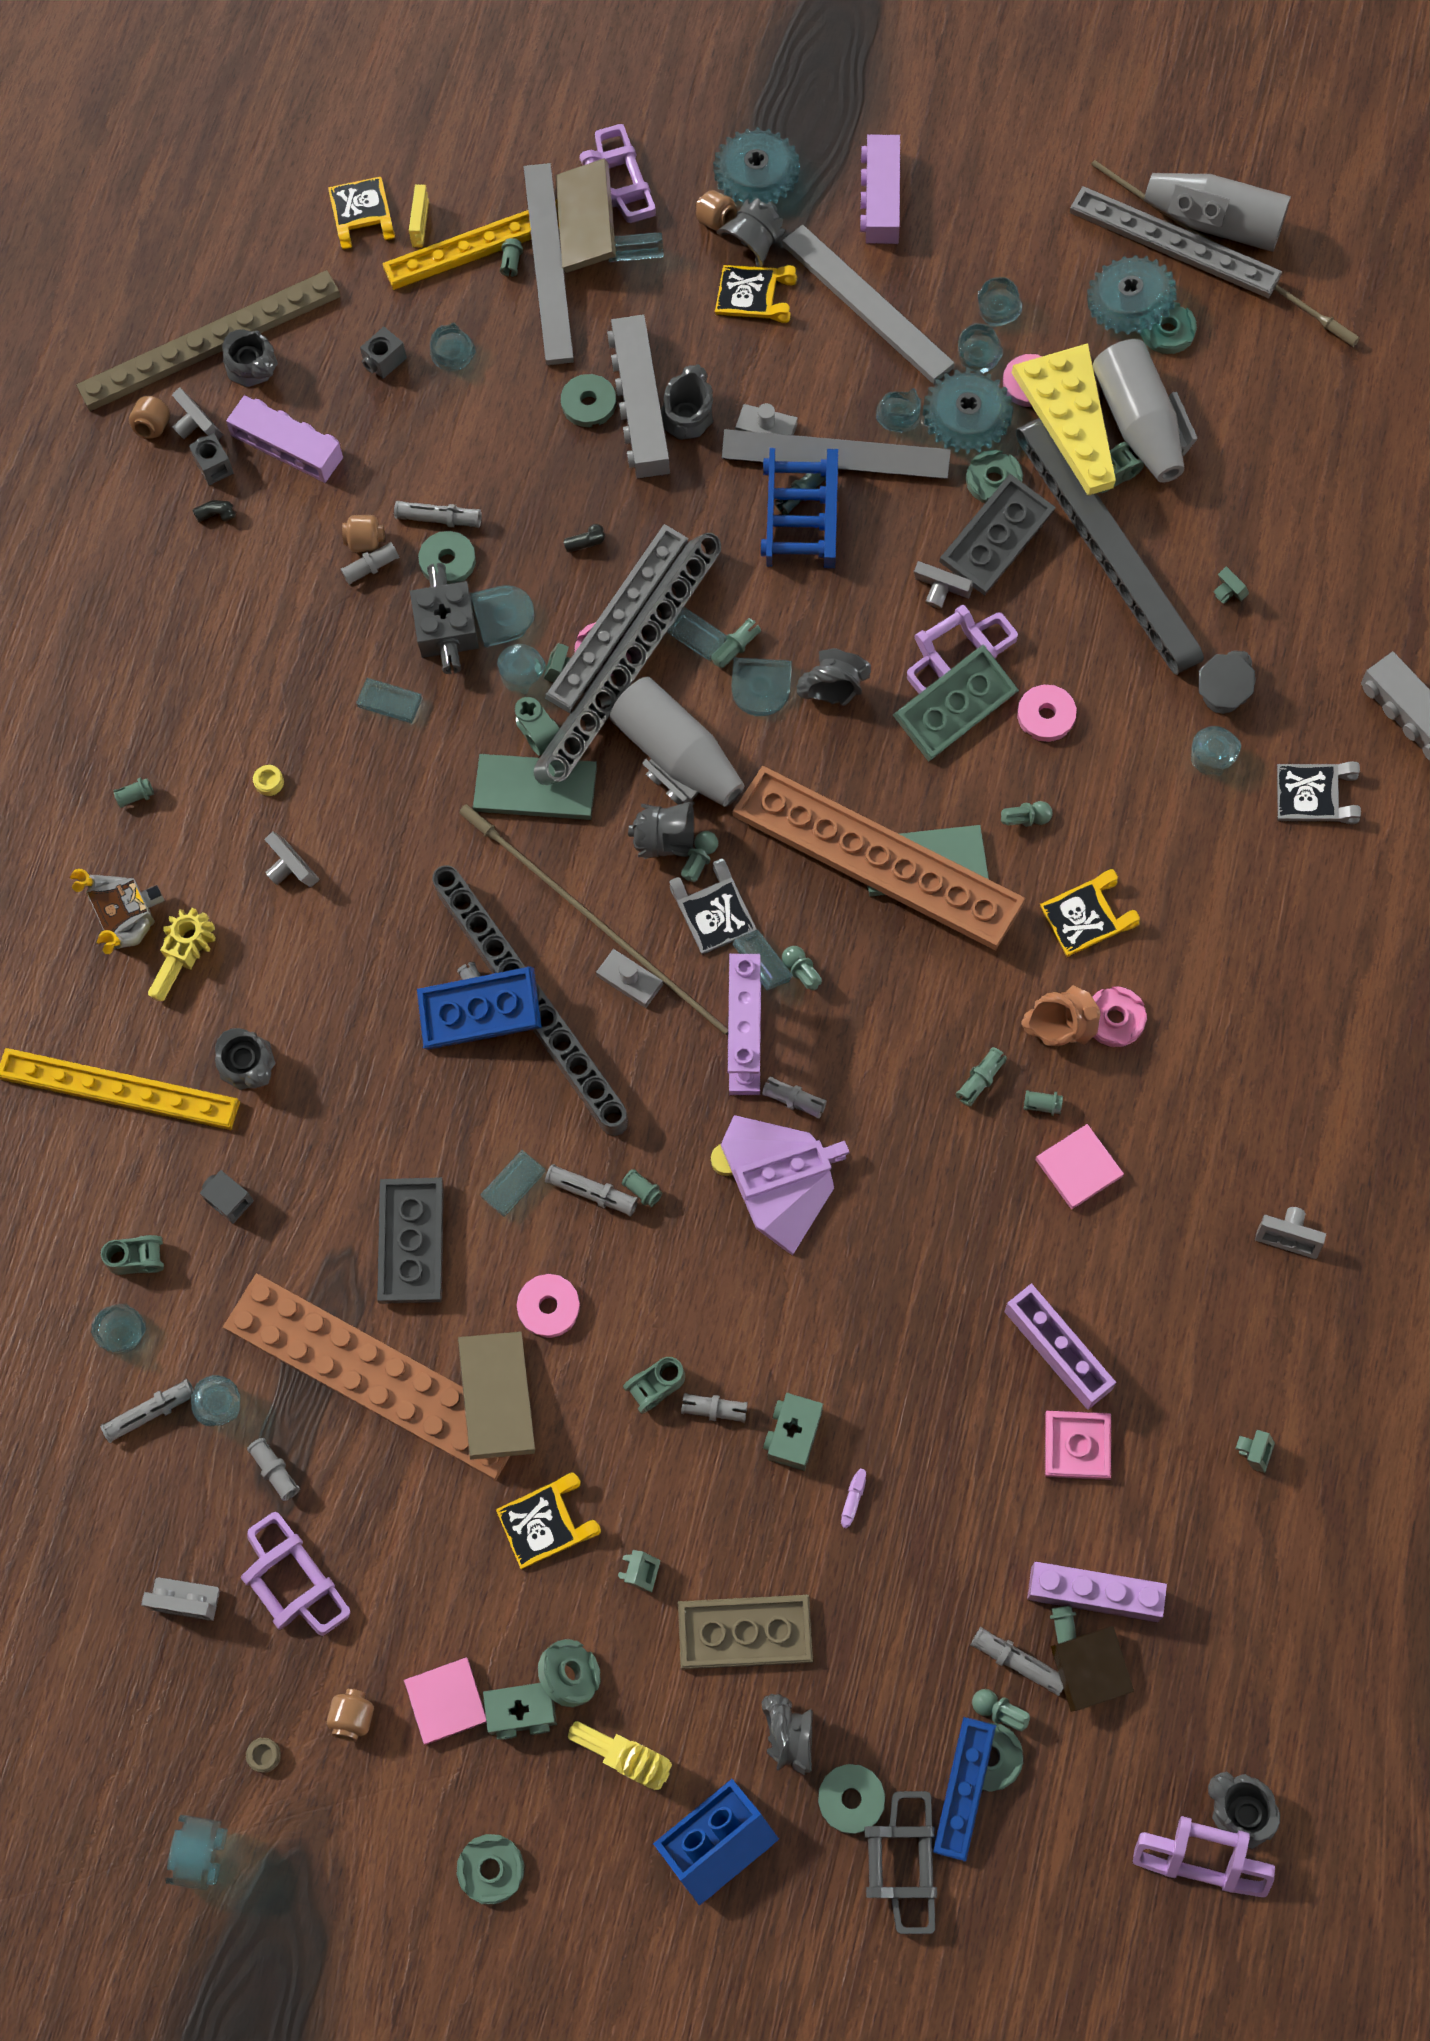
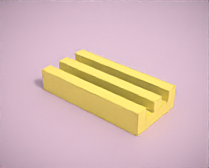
M415 184L409 224L412 247L423 248L429 208L426 185Z

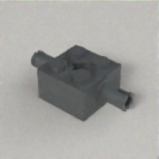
M433 563L427 567L430 587L410 591L417 642L422 658L441 655L443 672L445 674H452L450 663H452L454 673H458L461 671L458 652L479 649L467 581L447 584L446 566L442 563H437L438 574H436Z

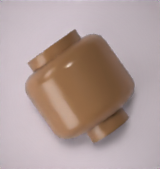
M711 190L698 199L696 203V216L700 224L717 231L726 223L736 218L737 209L731 197Z
M153 396L139 398L129 415L131 428L142 438L159 437L170 420V411L167 405L159 398Z
M351 515L347 523H343L342 526L343 544L348 546L350 551L354 553L373 552L379 548V542L385 541L384 525H379L374 515Z
M346 1689L345 1694H338L333 1697L326 1720V1725L332 1730L331 1735L333 1737L355 1742L358 1740V1737L368 1733L374 1706L369 1700L365 1699L366 1693L355 1689Z

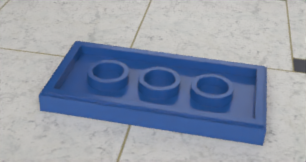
M531 966L417 989L423 1048L427 1050L542 1028L535 971Z

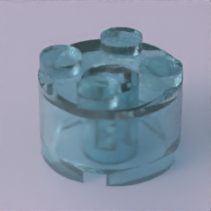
M181 1814L178 1821L184 1822L183 1829H175L167 1870H173V1877H166V1884L207 1891L209 1885L214 1886V1884H217L221 1864L215 1863L217 1850H224L228 1829L222 1828V1821Z

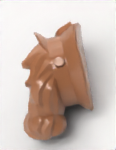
M1072 985L1066 992L1047 993L1039 1000H1036L1034 1009L1024 1014L1021 1025L1026 1033L1032 1037H1039L1045 1045L1062 1046L1069 1042H1079L1085 1045L1098 1033L1100 1009L1090 992Z

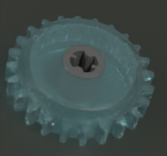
M758 127L755 131H750L747 128L742 134L737 131L735 132V137L733 139L727 137L726 145L720 144V152L715 153V161H713L714 179L718 181V189H724V195L726 196L732 195L735 203L738 200L744 203L746 199H749L751 203L759 198L760 201L766 204L771 201L777 204L778 198L780 196L786 198L787 190L793 191L794 183H798V174H800L799 155L795 154L794 145L789 146L788 138L781 139V133L779 132L774 135L770 129L761 131Z
M1134 255L1133 258L1122 257V260L1119 261L1112 260L1111 265L1102 266L1103 272H1096L1094 274L1095 280L1089 282L1090 289H1087L1088 309L1091 311V317H1096L1098 325L1104 323L1106 330L1110 328L1115 329L1117 334L1120 331H1125L1126 334L1134 331L1141 333L1146 328L1151 330L1152 325L1155 323L1160 325L1162 323L1161 317L1170 316L1169 309H1174V300H1177L1176 281L1173 280V273L1167 272L1166 265L1159 267L1157 259L1153 262L1149 261L1148 256L1138 258L1137 255Z
M966 369L965 373L955 370L953 376L947 373L944 374L943 382L936 379L935 388L929 387L928 396L924 398V425L929 426V435L936 433L935 441L937 443L941 440L945 442L944 448L946 449L951 445L955 447V452H958L960 448L965 449L966 453H970V450L974 448L977 452H981L982 446L985 445L990 449L992 448V440L999 443L1001 441V434H1007L1008 426H1011L1013 406H1011L1012 397L1007 396L1006 387L1000 388L999 379L994 382L991 380L990 373L983 376L981 375V370H977L976 373H970V369Z

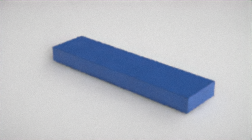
M963 1717L933 1853L963 1861L967 1860L996 1730L995 1724Z

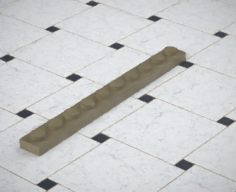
M326 270L80 382L76 386L89 411L95 410L223 351L224 339L232 331L245 329L251 332L260 331L261 334L339 298V290Z

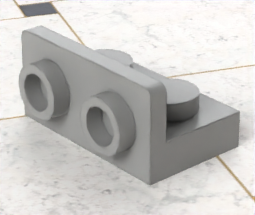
M158 1577L155 1579L153 1592H144L141 1605L150 1611L214 1621L220 1589L214 1586Z

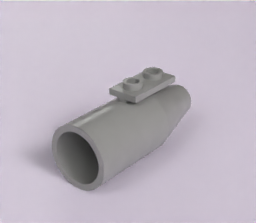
M1152 173L1144 201L1193 230L1273 252L1283 226L1291 196L1213 174Z
M1139 339L1118 342L1102 351L1093 362L1094 373L1124 441L1128 443L1130 448L1159 482L1172 481L1184 472L1183 456L1198 439L1195 430L1190 423L1177 392H1172L1168 396L1145 343Z
M643 677L637 680L617 699L610 712V721L651 758L650 761L645 759L642 763L649 769L646 775L658 786L661 783L665 784L670 789L666 794L678 805L682 802H692L694 804L695 802L692 800L698 793L724 807L733 803L740 796L744 789V783L714 736L652 678Z

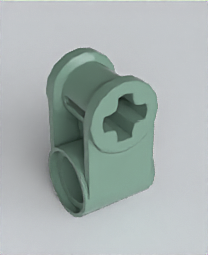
M1122 442L1110 450L1116 479L1114 487L1132 479L1144 467V463L1140 459L1137 460L1129 450L1130 446L1127 442Z
M521 698L515 705L516 725L526 737L533 751L540 756L544 753L560 728L535 698Z
M146 1235L131 1239L111 1240L101 1249L102 1261L110 1272L115 1275L155 1273L164 1270V1263L160 1261V1245L163 1244L161 1236ZM115 1253H125L122 1261L118 1263L110 1262L111 1257Z
M664 1357L645 1371L629 1379L623 1385L625 1391H630L639 1405V1412L643 1414L679 1389L684 1384L685 1372L679 1360L673 1357ZM668 1367L678 1369V1375L672 1381H666L662 1378L663 1371ZM641 1387L648 1395L647 1397H645L642 1391L640 1390Z

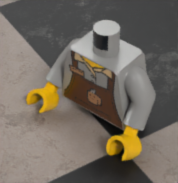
M75 869L69 877L70 879L79 880L72 885V889L75 892H81L85 886L89 889L86 893L104 930L99 934L97 944L106 943L102 950L105 954L112 953L116 948L138 945L150 930V926L155 923L149 908L165 901L158 885L141 892L134 878L89 875L83 869Z

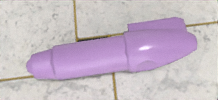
M859 1469L850 1483L849 1493L841 1515V1525L843 1528L850 1527L860 1498L863 1495L866 1483V1471L864 1469Z

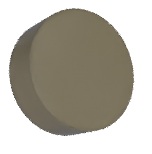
M269 1738L254 1740L246 1751L248 1765L260 1773L272 1771L277 1767L281 1759V1751L278 1744Z

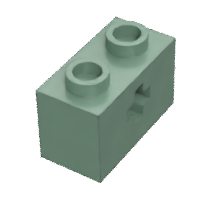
M786 1393L784 1401H777L773 1414V1419L778 1420L774 1432L768 1431L763 1449L768 1450V1460L805 1471L823 1412V1403ZM792 1424L797 1425V1431L799 1432L795 1433L793 1438L787 1436L786 1430L790 1429Z
M541 1683L483 1692L487 1730L490 1735H496L497 1740L517 1737L516 1731L530 1730V1735L550 1732L549 1726L557 1725L554 1701L543 1690ZM521 1703L526 1709H529V1712L524 1713L523 1720H519L516 1715H512V1712L518 1710V1704Z

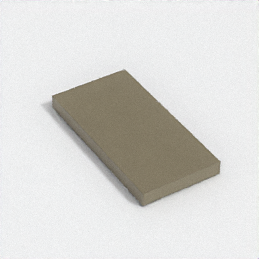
M603 158L557 174L556 188L561 258L564 271L568 273L616 257L609 163Z
M522 1332L458 1337L470 1460L535 1454Z
M809 1595L678 1601L681 1670L813 1663Z

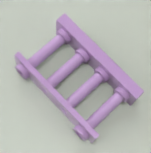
M729 954V1095H760V954Z

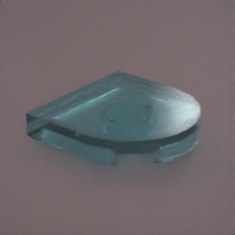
M502 585L470 593L485 647L513 641L522 637L534 621L535 613L532 600L526 592L518 587Z
M734 657L732 696L736 705L744 712L754 716H767L779 711L789 698L792 661Z

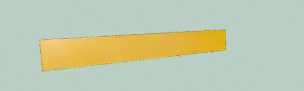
M556 199V200H555V205H556L557 222H558V229H559L558 202H557V199ZM529 210L382 263L392 289L401 288L499 252L506 239L514 238L521 243L531 240Z
M5 1048L0 1062V1080L232 1130L240 1104L239 1099L9 1048Z

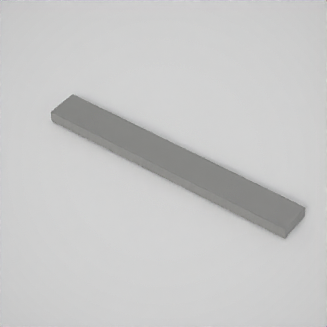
M551 163L524 166L546 365L573 363Z
M1082 186L1070 207V213L1266 298L1271 296L1282 275L1281 270Z
M801 225L782 240L783 247L933 384L954 368L955 362L804 225Z
M724 429L722 458L764 462V458H769V449L775 448V461L821 462V459H827V449H838V469L948 478L951 449Z
M665 524L662 526L546 693V700L568 713L572 712L680 555L689 538Z

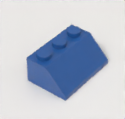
M731 1779L653 1844L700 1906L762 1853L767 1851L779 1838L762 1814L735 1781Z

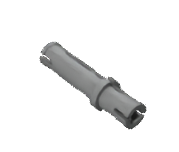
M396 501L394 507L395 519L447 524L448 527L464 525L479 528L481 525V509L459 508L455 504L437 506Z
M554 1164L549 1167L545 1177V1183L552 1184L595 1201L601 1208L607 1206L628 1216L633 1215L638 1203V1197L613 1189L614 1186L609 1183L605 1185L557 1167Z
M186 1378L183 1382L164 1392L157 1391L154 1393L153 1398L109 1422L101 1424V1430L107 1441L111 1443L113 1440L161 1414L165 1416L170 1414L172 1408L196 1397V1393Z
M980 1626L970 1646L996 1660L995 1663L1002 1666L1004 1664L1045 1687L1055 1695H1060L1063 1685L1059 1672L1013 1646L1014 1642L1010 1640L1004 1641Z

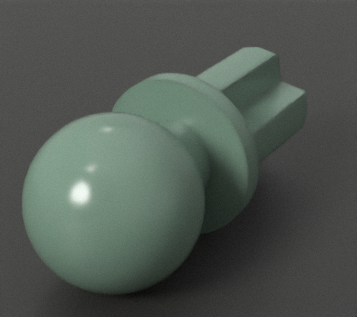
M1037 801L1032 805L1030 803H1023L1020 807L1003 809L1001 811V822L1008 826L1023 824L1025 827H1028L1033 823L1043 825L1051 820L1053 811L1051 806L1044 801Z
M702 831L696 836L694 842L696 849H689V858L681 872V876L685 880L696 882L705 864L710 863L711 859L708 854L713 853L718 847V839L713 832Z
M789 946L783 951L782 962L788 969H791L792 976L799 978L807 989H818V986L822 984V978L813 968L812 960L806 958L803 949L798 946Z
M989 1689L977 1691L972 1698V1706L977 1714L981 1716L993 1714V1722L997 1724L1002 1722L1018 1731H1023L1027 1728L1030 1721L1029 1713L1009 1704V1699L1003 1697L998 1701L997 1695Z

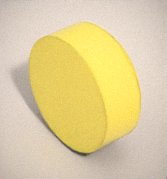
M264 765L255 771L253 783L260 794L272 796L281 791L284 785V778L277 767Z
M720 1144L711 1154L712 1167L722 1176H731L733 1173Z

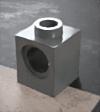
M382 327L360 347L363 366L370 373L373 374L375 372L382 379L407 359L404 343L385 327Z
M214 433L201 437L189 445L194 461L208 485L234 474L229 458Z
M222 1170L216 1175H211L204 1182L203 1190L200 1192L203 1199L232 1224L254 1201L244 1188Z

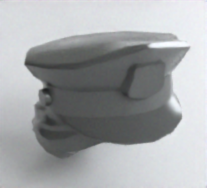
M239 329L230 332L224 339L222 346L223 362L230 380L245 387H250L268 381L274 374L273 371L278 364L274 348L268 339L260 334V331L251 332Z
M699 364L686 366L681 375L670 380L664 392V405L660 408L663 427L679 440L700 437L713 423L711 408L714 400L713 389L706 382L708 375L705 369Z
M837 648L819 651V666L814 667L812 671L804 673L799 678L796 686L797 694L804 699L809 700L813 698L830 702L831 704L840 702L844 706L855 695L862 694L860 683L870 678L871 664L857 654L845 652Z
M1231 651L1227 655L1216 654L1199 670V694L1203 696L1205 704L1212 711L1222 714L1232 712L1247 702V699L1254 693L1255 670L1251 667L1252 659L1247 652Z
M231 1028L224 1031L217 1039L215 1045V1064L220 1078L239 1090L246 1088L255 1089L269 1084L271 1070L275 1065L270 1042L257 1036L254 1032L241 1028Z
M780 1694L765 1696L762 1701V1710L766 1715L770 1730L768 1741L772 1745V1748L767 1749V1754L778 1762L777 1771L785 1765H791L795 1771L803 1775L809 1774L812 1771V1709L803 1714L792 1713V1702L788 1698Z
M1222 1772L1211 1778L1208 1785V1794L1214 1799L1212 1819L1218 1829L1238 1833V1830L1249 1833L1248 1848L1254 1849L1266 1840L1270 1841L1280 1824V1812L1275 1804L1272 1790L1259 1779L1252 1778L1246 1774L1233 1777L1228 1772Z

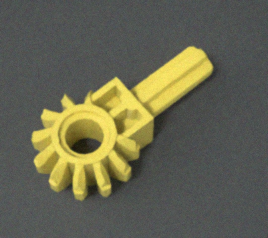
M191 908L188 915H186L184 910L180 909V917L177 919L169 916V921L172 925L164 926L163 931L167 936L164 938V944L160 949L166 959L148 991V995L154 1000H165L182 966L191 970L196 959L200 958V950L203 949L206 952H210V947L207 943L215 941V936L211 933L215 930V926L212 922L208 921L209 917L207 914L202 912L198 915L197 910ZM195 930L193 936L183 938L187 931Z
M579 1721L574 1722L569 1729V1740L604 1757L602 1763L616 1769L634 1781L653 1790L661 1789L663 1783L667 1781L672 1764L669 1759L618 1734L613 1739Z

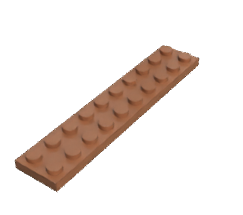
M765 766L761 767L733 810V817L995 951L1025 903V898Z
M257 1273L223 1326L231 1334L495 1481L510 1457L470 1460L462 1386Z

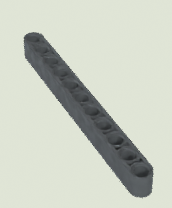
M1040 418L1017 428L1016 436L1020 446L1170 670L1174 674H1179L1201 663L1204 660V656L1198 642L1097 493L1087 495Z
M702 534L686 544L535 764L534 776L538 783L548 786L563 781L569 776L610 716V712L617 699L631 685L720 554L721 542L715 534ZM701 544L705 547L706 553L703 552ZM686 565L690 568L691 575L687 572ZM671 587L675 589L676 596L673 595ZM656 609H659L661 612V618L657 615ZM641 630L645 632L646 640L643 639ZM626 652L631 656V663L627 660ZM611 674L616 678V685L611 681ZM596 697H598L601 701V708H599L596 704ZM580 719L585 722L586 730L581 728ZM565 741L570 746V754L565 750ZM549 764L555 770L554 777L549 772Z
M449 865L438 867L434 871L432 878L438 897L492 974L525 968V965L459 872ZM446 880L454 881L449 887L441 886ZM461 903L471 904L465 910L457 909ZM479 925L487 927L484 932H473L474 928ZM495 948L503 949V952L498 956L489 955ZM536 982L540 1019L550 1018L553 1020V1023L547 1027L533 1029V1032L602 1130L611 1136L622 1134L628 1126L627 1112L623 1103ZM560 1042H568L570 1044L569 1048L564 1051L555 1049V1046ZM583 1065L587 1070L581 1075H576L572 1073L573 1068ZM595 1089L604 1091L603 1096L598 1099L590 1098L589 1093ZM612 1113L622 1116L616 1123L606 1121V1117Z

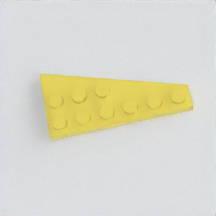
M1088 343L1013 365L1012 375L1087 495L1114 488L1116 479Z

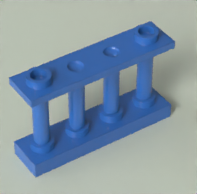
M770 448L769 458H764L763 476H769L767 539H761V556L766 557V567H772L773 554L818 555V558H824V568H835L838 449H827V459H821V462L775 461V448ZM775 473L821 474L820 477H826V486H820V489L775 488ZM774 500L820 501V504H825V513H819V516L774 515ZM773 527L819 528V531H825V539L819 540V543L773 542Z

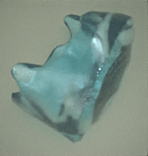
M1006 277L989 279L978 292L979 313L989 326L1006 325L1009 322L1015 321L1022 312V302L1018 288L1012 280Z
M454 322L449 325L439 326L431 335L430 356L434 364L443 370L457 371L464 368L476 353V347L472 339Z
M975 323L966 327L961 332L958 340V356L961 364L965 368L981 374L993 369L1003 355V348L996 332L992 327L982 323Z
M912 388L909 392H889L880 400L876 407L875 417L882 428L895 432L911 431L916 428L920 422L921 399L918 397L916 389Z
M516 644L505 648L501 652L497 660V666L501 680L507 689L526 694L529 688L543 674L545 661L533 647L526 644Z
M1218 726L1206 727L1200 730L1193 738L1190 760L1200 773L1220 776L1237 760L1241 750V742L1225 728Z
M115 1304L102 1309L94 1318L91 1327L92 1336L98 1346L112 1354H124L133 1350L139 1344L146 1331V1323L142 1316L127 1304Z
M211 1375L200 1380L191 1395V1409L194 1417L201 1424L208 1427L220 1426L233 1421L240 1412V1391L230 1379L223 1376Z

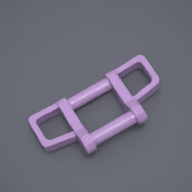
M617 124L597 130L595 132L597 151L587 150L582 152L579 157L582 165L603 158L609 163V168L626 163L633 184L619 189L611 188L612 207H618L628 223L655 216L656 209L650 195L651 190L648 183L643 180L635 159L637 154L634 147L630 144L624 125ZM616 136L622 138L623 147L603 152L601 144L603 140ZM644 198L648 205L647 208L630 212L625 206L627 203Z
M961 605L955 609L953 615L926 632L922 630L914 636L923 658L908 669L907 680L920 694L926 687L915 676L919 671L930 665L940 678L951 670L936 652L932 641L959 624L976 649L984 644L994 658L1017 641V631L1002 613H995L975 624L970 611L966 606ZM994 624H998L1009 637L993 647L981 631Z
M278 1512L269 1514L248 1529L247 1538L259 1559L243 1573L241 1579L246 1586L250 1585L269 1610L274 1617L273 1623L278 1630L286 1627L300 1614L317 1634L324 1636L349 1618L350 1609L334 1588L335 1584L330 1577L325 1578L302 1547L303 1541L298 1534H294ZM275 1523L288 1539L265 1554L255 1535L270 1524ZM289 1554H292L315 1586L284 1609L261 1576L273 1565ZM326 1594H329L341 1610V1613L327 1624H320L307 1608Z
M1181 1816L1175 1840L1144 1832L1139 1835L1134 1849L1133 1863L1167 1877L1176 1878V1876H1181L1221 1886L1222 1890L1226 1892L1266 1897L1274 1882V1865L1245 1858L1249 1843V1833L1238 1830V1833H1233L1193 1823L1191 1818ZM1189 1836L1234 1847L1225 1873L1182 1863ZM1150 1849L1169 1854V1856L1165 1860L1145 1853L1143 1850ZM1241 1873L1264 1878V1880L1254 1881L1240 1878Z

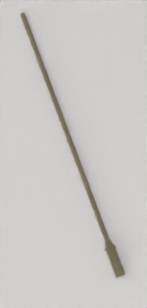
M1096 160L1092 162L1094 167L1144 200V193ZM1159 210L1161 213H1163L1164 215L1178 223L1180 226H1182L1189 232H1192L1196 235L1213 241L1204 234H1202L1200 231L1191 229L1185 224L1179 222L1178 220ZM1276 285L1274 288L1278 293L1318 319L1325 330H1329L1352 347L1359 341V336L1339 324L1333 317L1321 315L1279 285Z
M467 804L460 809L459 813L480 830L484 837L492 838L500 843L655 976L663 980L668 987L725 1035L728 1034V1029L500 837L494 825L488 823Z

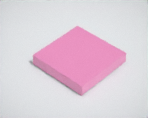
M1088 1124L1036 1156L1037 1163L1071 1210L1124 1175Z
M1046 1411L1045 1477L1110 1480L1111 1414Z
M467 1657L404 1680L424 1745L487 1723L486 1713Z

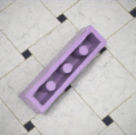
M867 135V146H862L861 163H866V169H861V186H866V192H861V209H866V215H861L860 232H866V243L898 244L900 226V135Z
M244 395L226 420L232 437L326 483L343 459L339 441L329 434L323 435L315 431L308 423H299L293 420L284 411L279 410L277 412L269 408L260 399L253 400Z
M1032 1283L1007 1303L1004 1312L1087 1410L1112 1391L1116 1381Z
M1034 1562L1031 1567L1027 1600L1159 1622L1163 1618L1167 1584Z

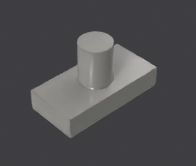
M180 387L172 394L187 412L173 426L174 430L183 439L189 436L198 426L207 435L214 433L218 440L223 436L222 432Z
M768 403L760 405L759 408L743 404L735 429L794 435L798 424V417L775 412L774 407Z
M920 561L917 562L914 570L915 579L932 585L925 601L926 604L941 609L948 591L969 599L973 590L971 580Z
M272 832L264 839L280 857L265 872L276 885H279L292 872L301 882L310 887L320 880L282 836Z
M615 949L611 951L596 971L597 977L644 1008L649 1005L663 986V980Z
M1290 1207L1287 1209L1285 1220L1264 1214L1258 1227L1255 1241L1317 1259L1324 1245L1326 1233L1304 1227L1305 1211L1298 1207Z

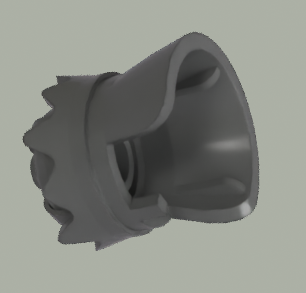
M757 198L751 203L749 199H746L736 218L718 229L717 234L720 236L732 234L739 238L744 246L747 245L755 253L756 266L762 267L769 247L784 234L785 229L781 228L783 218H780L776 212L777 207L771 202L766 204Z
M692 802L669 808L641 803V807L645 808V810L637 814L633 825H629L628 836L634 837V848L640 851L638 857L647 859L673 854L683 857L689 856V849L694 847L695 830Z

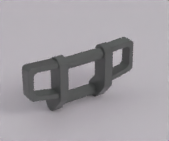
M927 1791L895 1792L892 1796L889 1826L864 1827L865 1838H868L869 1887H866V1898L891 1899L895 1928L899 1934H932L935 1931L934 1898H937V1887L933 1885L932 1838H935V1827H932L931 1794ZM909 1798L923 1799L925 1802V1826L896 1827L898 1801ZM882 1838L919 1839L920 1887H883ZM928 1898L927 1927H904L901 1923L898 1899Z

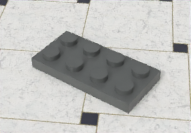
M1009 474L940 557L939 562L956 575L971 580L973 588L985 596L1054 513L1056 507L1016 477Z
M442 1177L380 1179L377 1301L379 1304L442 1302L444 1189Z

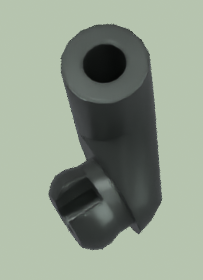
M211 500L192 509L198 522L216 514H220L223 521H228L236 515L232 508L233 505L229 501Z
M593 524L589 527L587 533L565 538L564 546L566 551L569 553L601 544L606 536L604 529L599 524Z

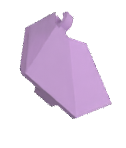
M734 1115L721 1143V1148L756 1229L793 1255L834 1189L830 1162L835 1163L845 1160L849 1149L845 1141L823 1148L820 1140L816 1141L808 1132Z

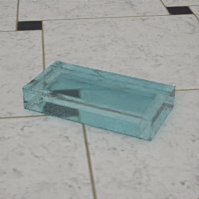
M662 232L615 236L616 257L610 258L609 262L664 257Z
M685 607L682 608L667 630V633L710 662L712 661V654L727 640V635Z
M366 678L356 703L359 708L412 723L421 703L422 695Z
M759 930L740 936L733 942L732 945L739 954H760V982L767 991L789 982L792 978L791 972Z
M521 1150L480 1196L505 1217L546 1172L545 1168Z

